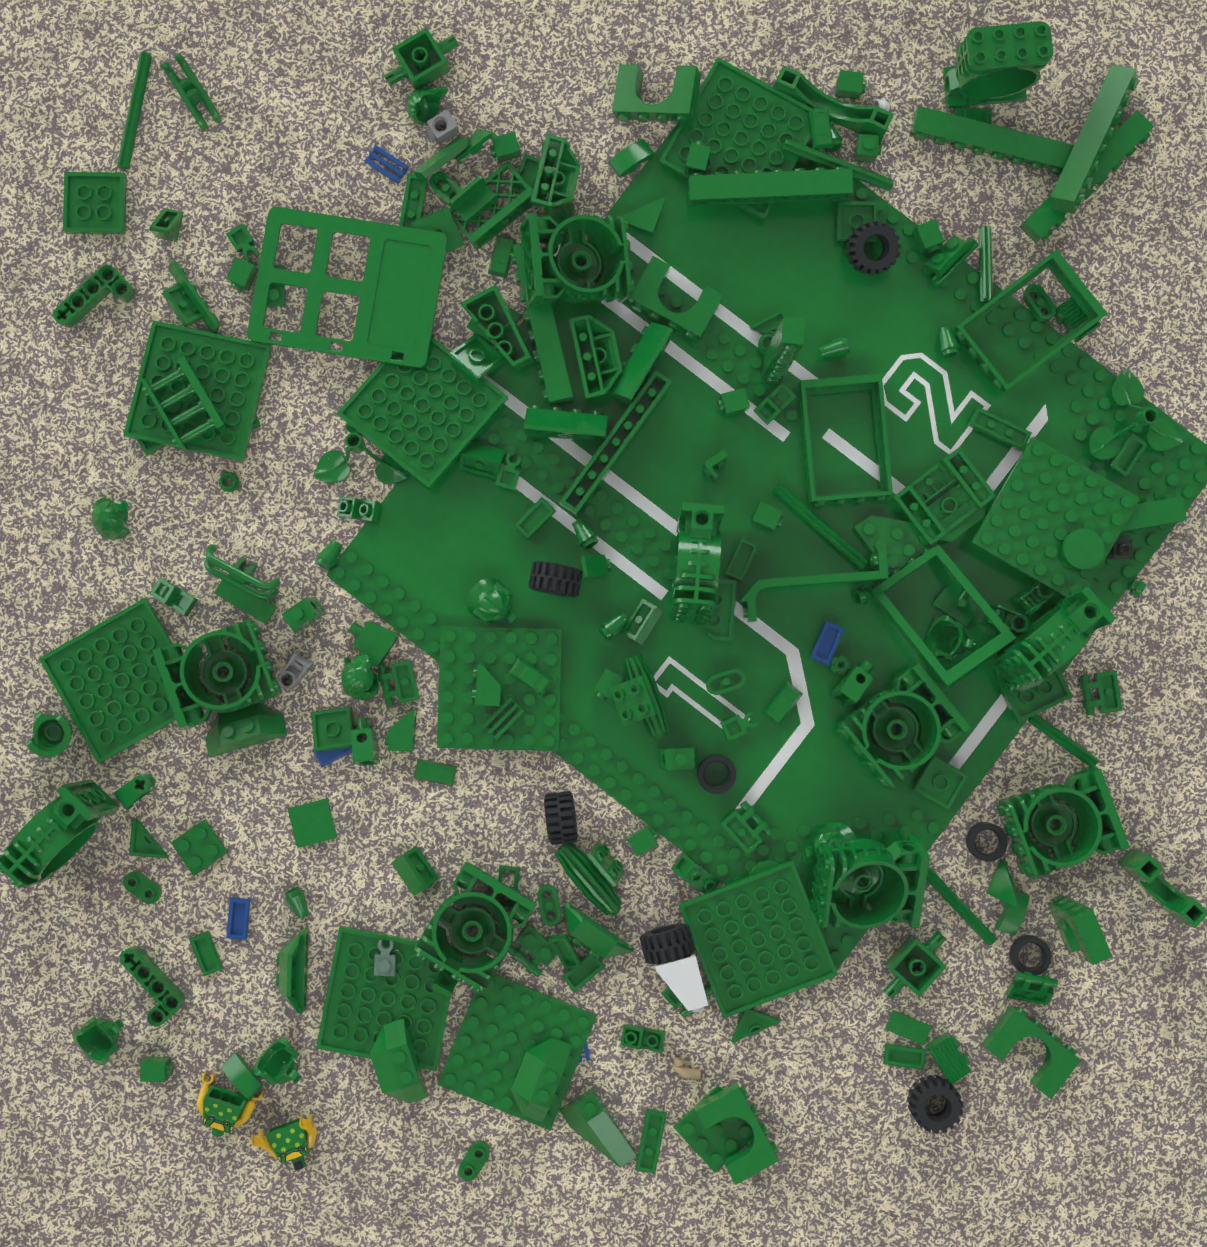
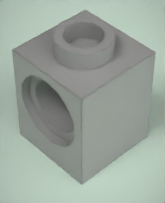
M448 109L427 121L429 129L426 131L431 140H436L439 145L459 133L458 126ZM439 126H446L444 131H437Z

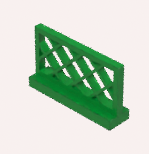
M508 161L484 180L487 186L489 184H497L496 193L494 194L497 198H509L508 204L505 207H497V199L494 202V207L489 206L484 210L493 211V215L489 220H482V212L478 219L470 222L477 224V230L469 234L467 232V224L462 218H456L453 215L455 212L453 207L449 209L455 224L476 250L484 246L534 205L530 203L533 189L528 186ZM509 169L512 173L511 180H501L502 174ZM500 184L510 185L509 194L499 193ZM514 185L523 186L526 189L521 194H513Z

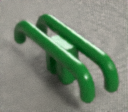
M177 53L175 59L187 78L180 82L168 62H162L161 67L198 123L200 129L206 132L209 127L197 109V104L203 102L216 123H221L222 117L183 55Z
M214 544L208 546L204 567L210 574L260 600H271L278 595V589L276 588L281 583L280 579L275 578L269 583L263 582L252 576L257 568L256 563L253 562L245 571H242L241 569L246 564V558L242 556L233 566L214 555L216 551ZM213 565H215V566H217V567H219V568H221V569H223V570L229 572L230 574H227V573H225V572L219 570L218 568L214 567ZM246 582L250 583L251 585H253V586H255V587H257V588H259V589L268 590L269 592H261V591L257 590L256 588H254V587H252V586L246 584Z

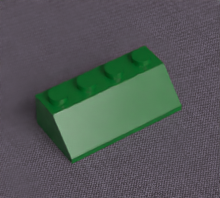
M653 322L650 323L649 327L645 326L640 333L641 340L639 344L634 343L629 352L631 354L628 362L624 360L622 363L623 372L611 387L610 396L630 406L671 341L672 328Z
M533 405L532 408H527L523 429L527 436L603 443L606 439L608 415H604V412L592 411V414L584 413V410L572 409V412H566L563 408L559 407L545 410L543 406Z

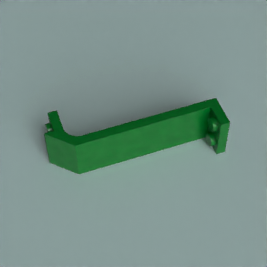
M887 549L876 550L873 552V556H870V566L874 568V571L757 580L738 602H746V606H742L743 618H747V622L757 621L756 595L761 589L889 578Z

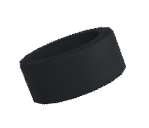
M711 755L699 764L697 778L700 785L707 792L722 794L729 791L734 785L736 769L728 758L721 755ZM714 762L724 764L728 770V779L721 786H712L705 779L706 768Z
M980 822L972 826L968 831L966 846L970 854L975 858L985 862L996 861L1006 852L1008 846L1007 836L999 826L989 822ZM991 830L997 835L998 846L995 851L984 854L977 850L975 838L979 832Z
M1024 935L1017 938L1011 945L1009 953L1011 963L1017 970L1022 973L1024 971L1031 972L1032 975H1039L1046 971L1052 957L1046 942L1034 935ZM1028 943L1038 945L1042 952L1041 961L1033 967L1024 966L1018 957L1020 949Z

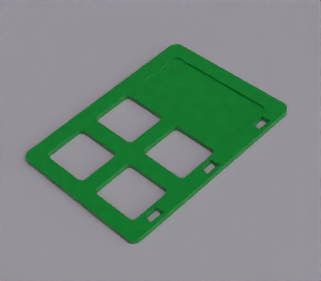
M272 207L268 212L247 336L251 341L406 367L423 368L428 360L448 239L442 232ZM282 225L317 230L312 266L309 273L276 269L274 267ZM335 233L370 238L362 281L327 276L333 235ZM272 284L307 289L299 332L295 333L264 327ZM325 292L360 298L354 335L351 341L317 336L320 309ZM271 334H282L281 341L270 339ZM332 342L343 344L342 351L331 349ZM393 352L404 354V360L392 359Z

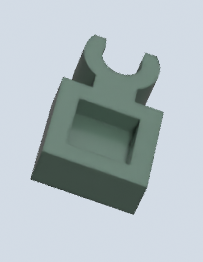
M380 939L378 942V948L381 953L375 954L374 975L376 976L396 975L397 954H391L395 944L393 939L390 940L389 947L383 946V939Z

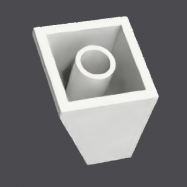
M694 953L676 961L653 964L657 973L688 1011L699 1012L704 1010L705 1006H708Z

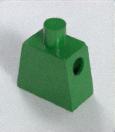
M307 597L283 612L282 616L293 633L297 634L325 615L326 611L316 597Z
M370 621L364 627L354 622L348 630L349 633L357 637L353 646L361 654L370 655L376 667L381 666L400 634Z
M864 660L860 666L851 668L830 695L845 707L857 703L873 680L869 673L874 666Z
M369 718L356 719L357 730L351 731L353 762L359 766L380 764L376 731L370 728ZM361 736H367L366 741L362 743Z
M697 746L659 748L660 769L679 770L697 768Z

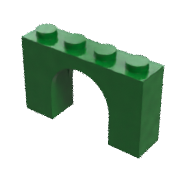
M619 64L612 112L619 121L629 122L630 120H637L643 123H647L649 120L659 123L676 121L680 124L694 122L701 73L697 66L677 65L674 87L669 97L658 104H646L641 101L644 73L640 66Z
M652 256L629 298V303L632 304L631 307L638 312L643 310L649 314L648 316L657 322L660 320L665 322L666 326L672 328L673 331L679 330L685 333L684 336L689 340L695 341L696 339L700 341L724 294L706 285L696 304L690 310L682 313L669 311L660 302L658 292L670 271L671 265Z
M1130 848L1117 862L1175 920L1196 928L1207 916V910L1194 898L1179 892L1160 875L1164 868L1149 854Z
M1064 895L1056 896L1052 899L1053 902L1049 903L1048 906L1067 950L1073 953L1081 949L1085 960L1092 965L1113 957L1093 909L1067 896L1064 897Z
M1010 1005L981 1044L1003 1061L1019 1040L1025 1037L1041 1039L1046 1048V1058L1030 1082L1052 1099L1081 1059L1076 1056L1077 1051L1068 1044L1065 1047L1059 1043L1061 1039L1050 1031L1047 1034L1043 1030L1045 1026L1036 1019L1033 1021L1027 1018L1028 1013L1018 1006L1015 1009Z
M738 1082L694 1105L695 1112L705 1130L730 1117L741 1118L751 1126L752 1137L749 1144L741 1151L724 1159L725 1167L735 1185L779 1161L777 1153H779L778 1147L774 1140L772 1142L769 1141L767 1135L770 1133L764 1122L759 1123L757 1117L760 1115L755 1105L752 1104L750 1106L747 1101L749 1095L745 1087H740Z

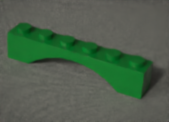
M783 65L774 85V88L812 109L828 107L830 121L858 134L879 135V143H881L894 115L877 106L853 105L834 99L817 89L802 73Z

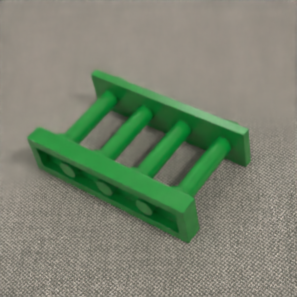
M185 356L177 359L180 367L174 373L152 385L145 378L141 379V382L144 385L142 391L148 399H152L174 438L171 440L177 450L181 449L187 454L189 452L185 445L187 442L212 428L213 430L217 428L221 433L229 429L190 362ZM182 377L188 378L190 384L187 385V388L160 402L155 392ZM192 394H197L200 399L197 405L170 419L165 409ZM202 411H207L210 418L207 419L206 423L180 436L175 426Z

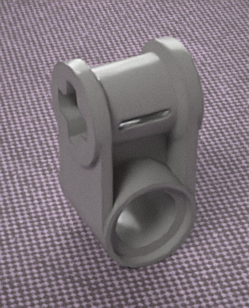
M296 651L278 676L277 682L279 686L288 690L296 688L313 667L314 662H309L300 655L299 651ZM287 675H291L293 678V682L289 686H286L284 683V678Z

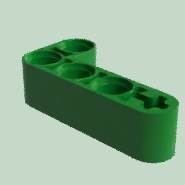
M103 265L55 308L53 318L64 327H73L111 292L120 300L128 302L135 297V289L114 267ZM113 273L112 279L107 280V276ZM98 286V291L92 294L94 287ZM127 287L126 293L121 295V290ZM84 300L83 305L78 307V302Z
M131 946L121 953V964L158 1002L147 1014L148 1023L154 1027L161 1026L184 1005V993L140 947ZM131 954H134L133 960L129 958ZM143 967L149 969V976L143 973ZM157 982L163 984V991L157 988ZM171 997H175L177 999V1005L171 1003ZM156 1011L162 1013L163 1019L157 1018Z

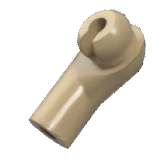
M674 1058L672 1068L682 1078L700 1079L701 1072L699 1069L686 1068L683 1058Z

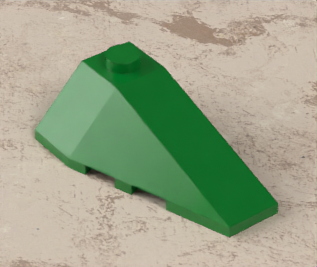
M594 1087L559 1109L568 1125L620 1168L637 1157Z

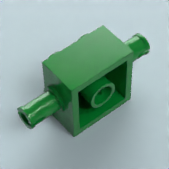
M425 28L392 48L399 67L384 74V77L390 87L404 78L410 81L414 90L425 87L450 72L444 55L459 47V44L453 34L437 43L429 30Z
M936 930L934 935L926 943L923 942L922 944L911 934L884 963L895 974V978L882 991L893 1000L904 986H908L920 997L947 967L935 956V951L947 938ZM914 962L918 965L916 968L912 966Z

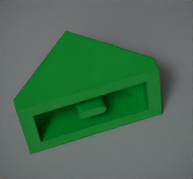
M164 208L150 225V231L158 239L177 242L184 212Z

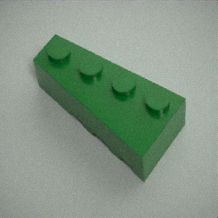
M496 285L459 303L517 371L535 362L500 289Z

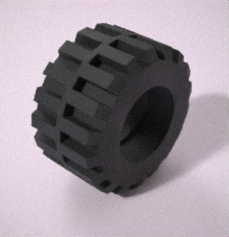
M881 221L859 225L858 228L852 231L853 234L849 235V243H846L845 248H848V252L845 253L846 257L850 258L849 264H853V268L856 271L859 270L863 274H879L889 270L891 265H895L897 262L895 260L896 257L900 256L898 249L901 248V244H898L897 241L900 237L895 235L896 230L894 228H889V224H883ZM869 236H876L882 243V253L874 261L866 257L863 249L864 243Z
M533 562L528 587L534 591L547 594L578 597L583 571L575 567L556 563Z
M571 791L546 794L544 797V808L549 842L551 845L576 842L578 831L573 794Z
M684 923L658 927L645 932L639 938L645 962L648 964H663L689 956L695 951L690 927Z
M927 1075L928 1079L926 1080L924 1077L919 1078L921 1082L917 1084L915 1081L912 1084L915 1088L913 1090L910 1088L908 1092L911 1095L907 1097L908 1109L921 1128L928 1132L932 1130L934 1134H939V1130L946 1133L949 1127L951 1130L954 1129L953 1124L955 1122L959 1124L961 1121L958 1118L959 1115L963 1116L961 1108L964 1105L961 1101V1095L947 1079L944 1078L943 1080L941 1076L936 1075V1078H934L932 1075ZM934 1095L945 1096V1106L940 1112L935 1114L925 1112V1104L930 1097Z

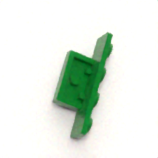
M175 260L171 261L169 272L178 285L164 290L162 293L163 297L184 327L203 320L210 332L217 334L219 328L218 318L214 314L212 315L206 301L198 295L194 283L187 279L183 267L178 265Z

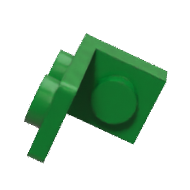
M682 853L671 868L680 878L703 894L714 890L720 883L719 879L699 866L685 853Z

